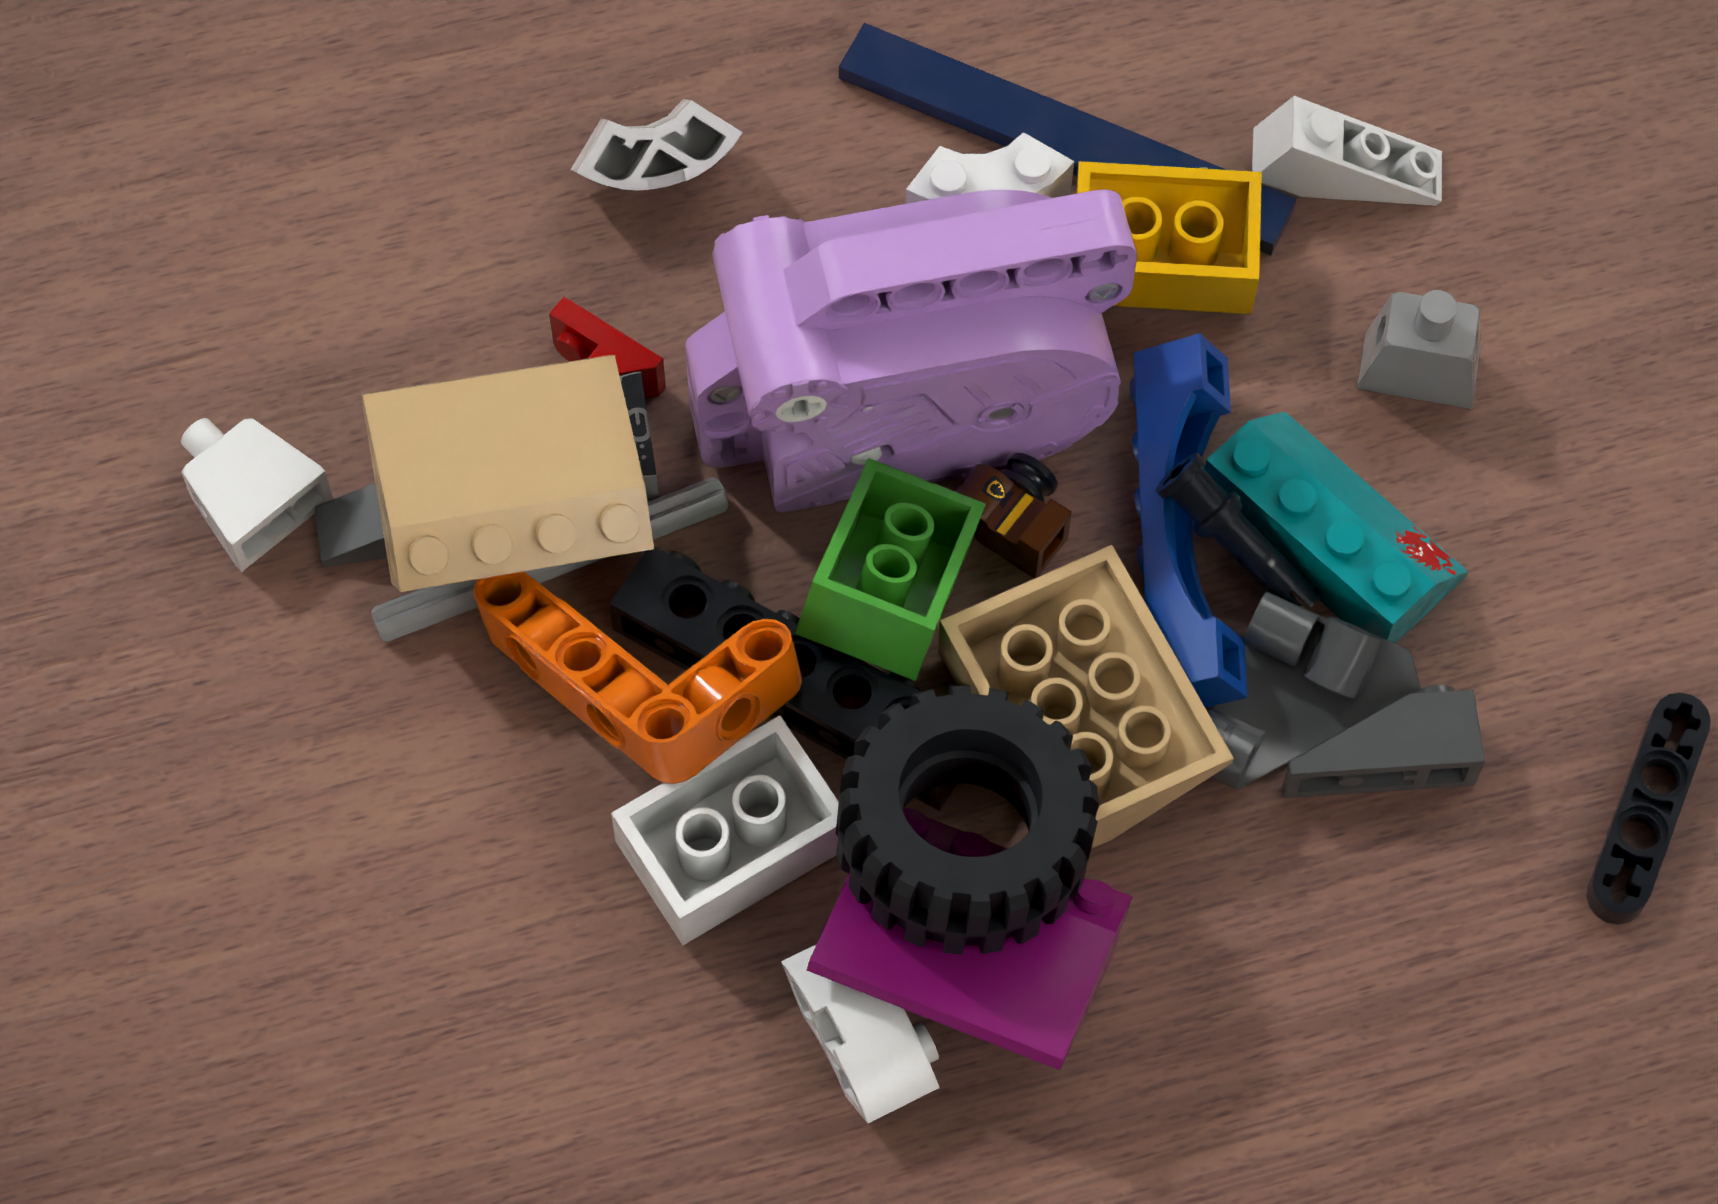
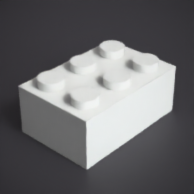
M781 716L748 733L694 777L675 784L662 783L611 813L615 842L682 945L687 944L837 855L838 836L835 833L839 801Z

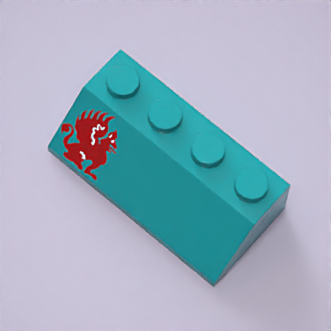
M1285 411L1249 420L1206 459L1204 470L1226 492L1234 490L1241 497L1240 502L1243 505L1240 511L1314 587L1321 591L1319 600L1343 621L1393 643H1397L1467 577L1468 570Z

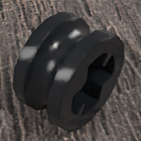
M1014 453L1007 461L1009 470L1000 471L1014 485L1044 503L1045 499L1043 496H1050L1058 486L1056 477L1049 468L1039 460L1024 453Z

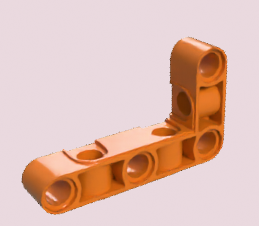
M525 571L477 579L473 588L474 598L491 642L518 664L531 679L609 744L620 749L648 774L662 783L675 784L694 777L792 699L800 690L802 684V675L791 632L785 624L777 620L761 619L745 625L668 685L569 604L557 598Z

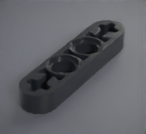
M1680 692L1668 694L1654 708L1645 727L1590 878L1586 895L1589 907L1598 918L1607 923L1619 925L1629 923L1637 918L1649 900L1710 730L1711 718L1708 709L1701 700L1690 694ZM1677 714L1686 718L1685 728L1687 730L1682 735L1674 751L1663 747L1672 729L1670 721ZM1650 766L1664 767L1674 776L1676 789L1667 794L1651 791L1643 782L1642 770ZM1630 821L1644 822L1655 832L1656 845L1645 850L1633 848L1623 838L1622 825ZM1624 864L1634 867V870L1626 886V893L1629 896L1620 904L1610 899L1612 890L1609 887L1616 880Z

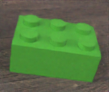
M868 458L812 581L795 634L916 681L986 504Z

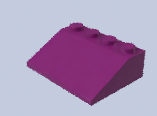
M903 809L907 821L915 832L926 842L942 851L959 856L981 857L997 854L1008 849L988 841L977 833L964 832L927 818L917 810ZM850 874L848 875L810 957L806 971L1061 1070L1113 958L1133 896L1117 891L1102 881L1084 878L1077 895L1069 897L1067 910L1054 924H1045L1041 921L1038 936L1023 944L1016 943L1012 936L1005 938L1002 951L987 954L980 953L979 945H964L963 955L942 953L944 943L927 939L925 946L922 948L905 941V929L898 924H895L891 930L885 929L872 918V900L866 904L858 903L848 887Z

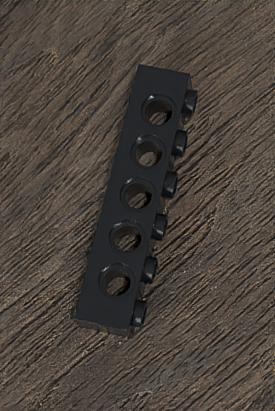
M655 546L652 550H646L609 603L614 631L684 670H688L738 630L753 621L773 619L785 624L791 632L799 665H804L813 672L809 676L802 678L800 690L796 695L769 717L774 719L781 716L790 729L844 759L853 756L855 741L866 727L874 726L877 728L880 713L893 704L898 703L904 709L910 707L911 696L920 693L918 686L907 677L889 670L885 673L861 659L795 634L800 620L799 617L785 610L773 612L755 602L753 595L743 586L730 580H724L721 583L701 572L696 562L678 551L666 553ZM686 605H694L703 610L700 615L688 619L674 614L678 608ZM853 694L863 697L868 703L862 708L850 710L841 707L837 701L843 696ZM957 783L933 787L920 793L915 798L940 811Z

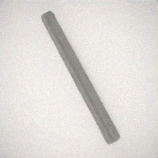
M711 477L648 501L653 539L725 512L728 509V499L718 478ZM604 558L525 572L537 582L542 583ZM477 579L419 589L375 606L371 612L379 636L383 641L389 642L477 608L473 591Z

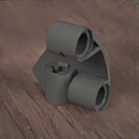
M1266 592L1255 610L1243 639L1245 644L1248 698L1215 705L1213 709L1207 711L1234 758L1232 764L1211 778L1239 790L1408 694L1417 693L1421 690L1411 650L1351 623L1331 616L1326 619Z

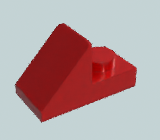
M565 296L549 313L553 344L566 360L576 361L615 355L619 376L641 372L645 399L658 397L666 388L664 360L661 356Z

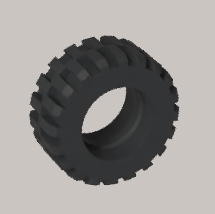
M968 685L950 686L949 693L945 696L936 697L934 690L931 689L911 696L909 708L904 709L898 703L893 704L880 713L877 728L874 726L866 727L855 741L853 756L846 759L841 777L835 833L838 836L837 856L842 871L850 874L848 887L858 903L866 904L871 900L873 901L872 918L887 930H891L895 924H898L905 929L904 940L922 948L925 946L927 939L944 943L942 953L963 955L964 945H979L980 953L982 954L1002 951L1005 938L1011 936L1016 943L1023 944L1038 936L1041 921L1045 924H1054L1067 910L1069 897L1077 895L1084 880L1098 824L1096 820L1099 806L1097 785L1089 780L1092 767L1083 750L1077 748L1070 751L1073 735L1061 722L1055 720L1052 724H1047L1043 721L1044 709L1028 700H1024L1022 706L1007 701L1009 692L989 688L988 695L971 694V686ZM952 783L973 784L990 789L1009 801L1024 819L1029 833L1013 847L997 854L981 857L959 856L942 851L920 837L907 821L903 809L913 798L933 787Z

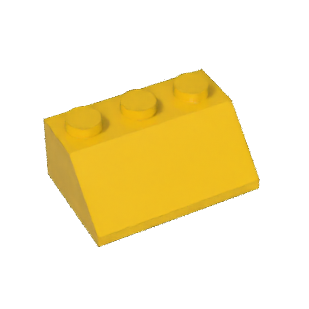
M1079 161L1076 194L1094 190H1111L1118 193L1122 200L1137 253L1132 290L1126 298L1114 306L1252 314L1260 269L1262 172Z

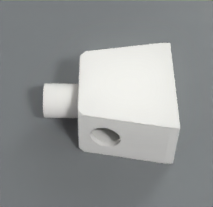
M203 418L194 422L181 438L182 446L194 457L193 460L185 465L181 472L189 495L235 566L241 572L315 514V506L333 500L325 470L254 419H244L226 434H223L208 418Z

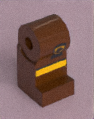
M975 465L955 490L957 493L986 504L974 535L976 540L1034 579L1040 575L1068 539L1071 510L1051 498L1047 503L1042 502L1014 485L1007 476L989 465Z

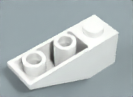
M1296 96L1290 98L1253 128L1252 171L1262 172L1261 182L1300 197L1437 206L1442 202V151Z

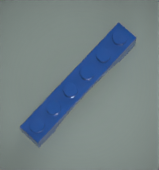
M1198 333L1134 352L1135 377L1130 381V394L1136 407L1137 432L1133 434L1132 446L1134 455L1139 463L1140 487L1135 491V505L1141 518L1142 544L1138 546L1137 558L1141 572L1144 575V602L1201 702L1207 708L1248 698L1244 638L1216 618L1206 600L1198 576L1194 555L1193 520L1170 497L1163 499L1155 492L1160 481L1182 459L1193 452H1197L1203 457L1208 440L1219 417L1231 413L1228 358L1203 335Z

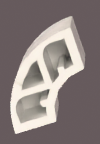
M683 99L668 116L647 126L625 127L601 118L570 170L592 181L619 189L638 191L668 187L688 181L711 168L727 154L743 132L692 100Z
M1024 132L1007 147L986 154H961L939 146L906 188V204L985 190H1020L1038 193L1050 198L1071 195L1074 161Z
M816 945L781 961L803 1018L813 1030L825 1051L845 1097L867 1123L940 1088L930 1063L939 1059V1055L929 1032L922 1023L912 1026L903 1008L806 971Z

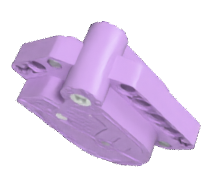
M985 190L804 222L802 219H790L785 216L769 218V215L754 217L751 222L739 224L727 233H721L714 241L715 246L712 257L725 312L693 333L685 344L689 404L703 463L710 467L722 468L764 460L777 512H792L850 499L868 458L932 483L964 479L977 464L989 465L997 470L1008 469L1007 461L1014 453H1024L1037 460H1042L1071 447L1073 443L1086 436L1097 426H1101L1112 415L1119 404L1118 395L1121 380L1102 313L1130 294L1133 287L1137 253L1121 197L1118 193L1111 190H1094L1056 198L1020 190Z

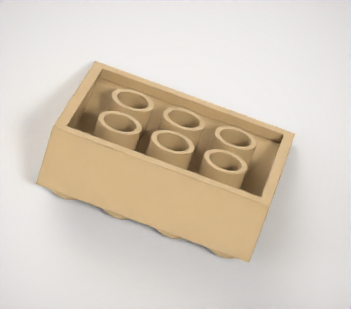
M615 355L361 394L391 584L400 592L654 549L645 483Z
M1113 545L940 620L938 653L956 686L970 685L971 694L988 695L989 688L1009 692L1007 701L1022 706L1024 700L1034 703L1044 709L1043 721L1049 725L1055 720L1059 721L1073 735L1070 751L1079 748L1085 752L1092 767L1089 780L1097 785L1099 798L1096 815L1098 824L1091 849L1116 838L1233 763L1234 758Z

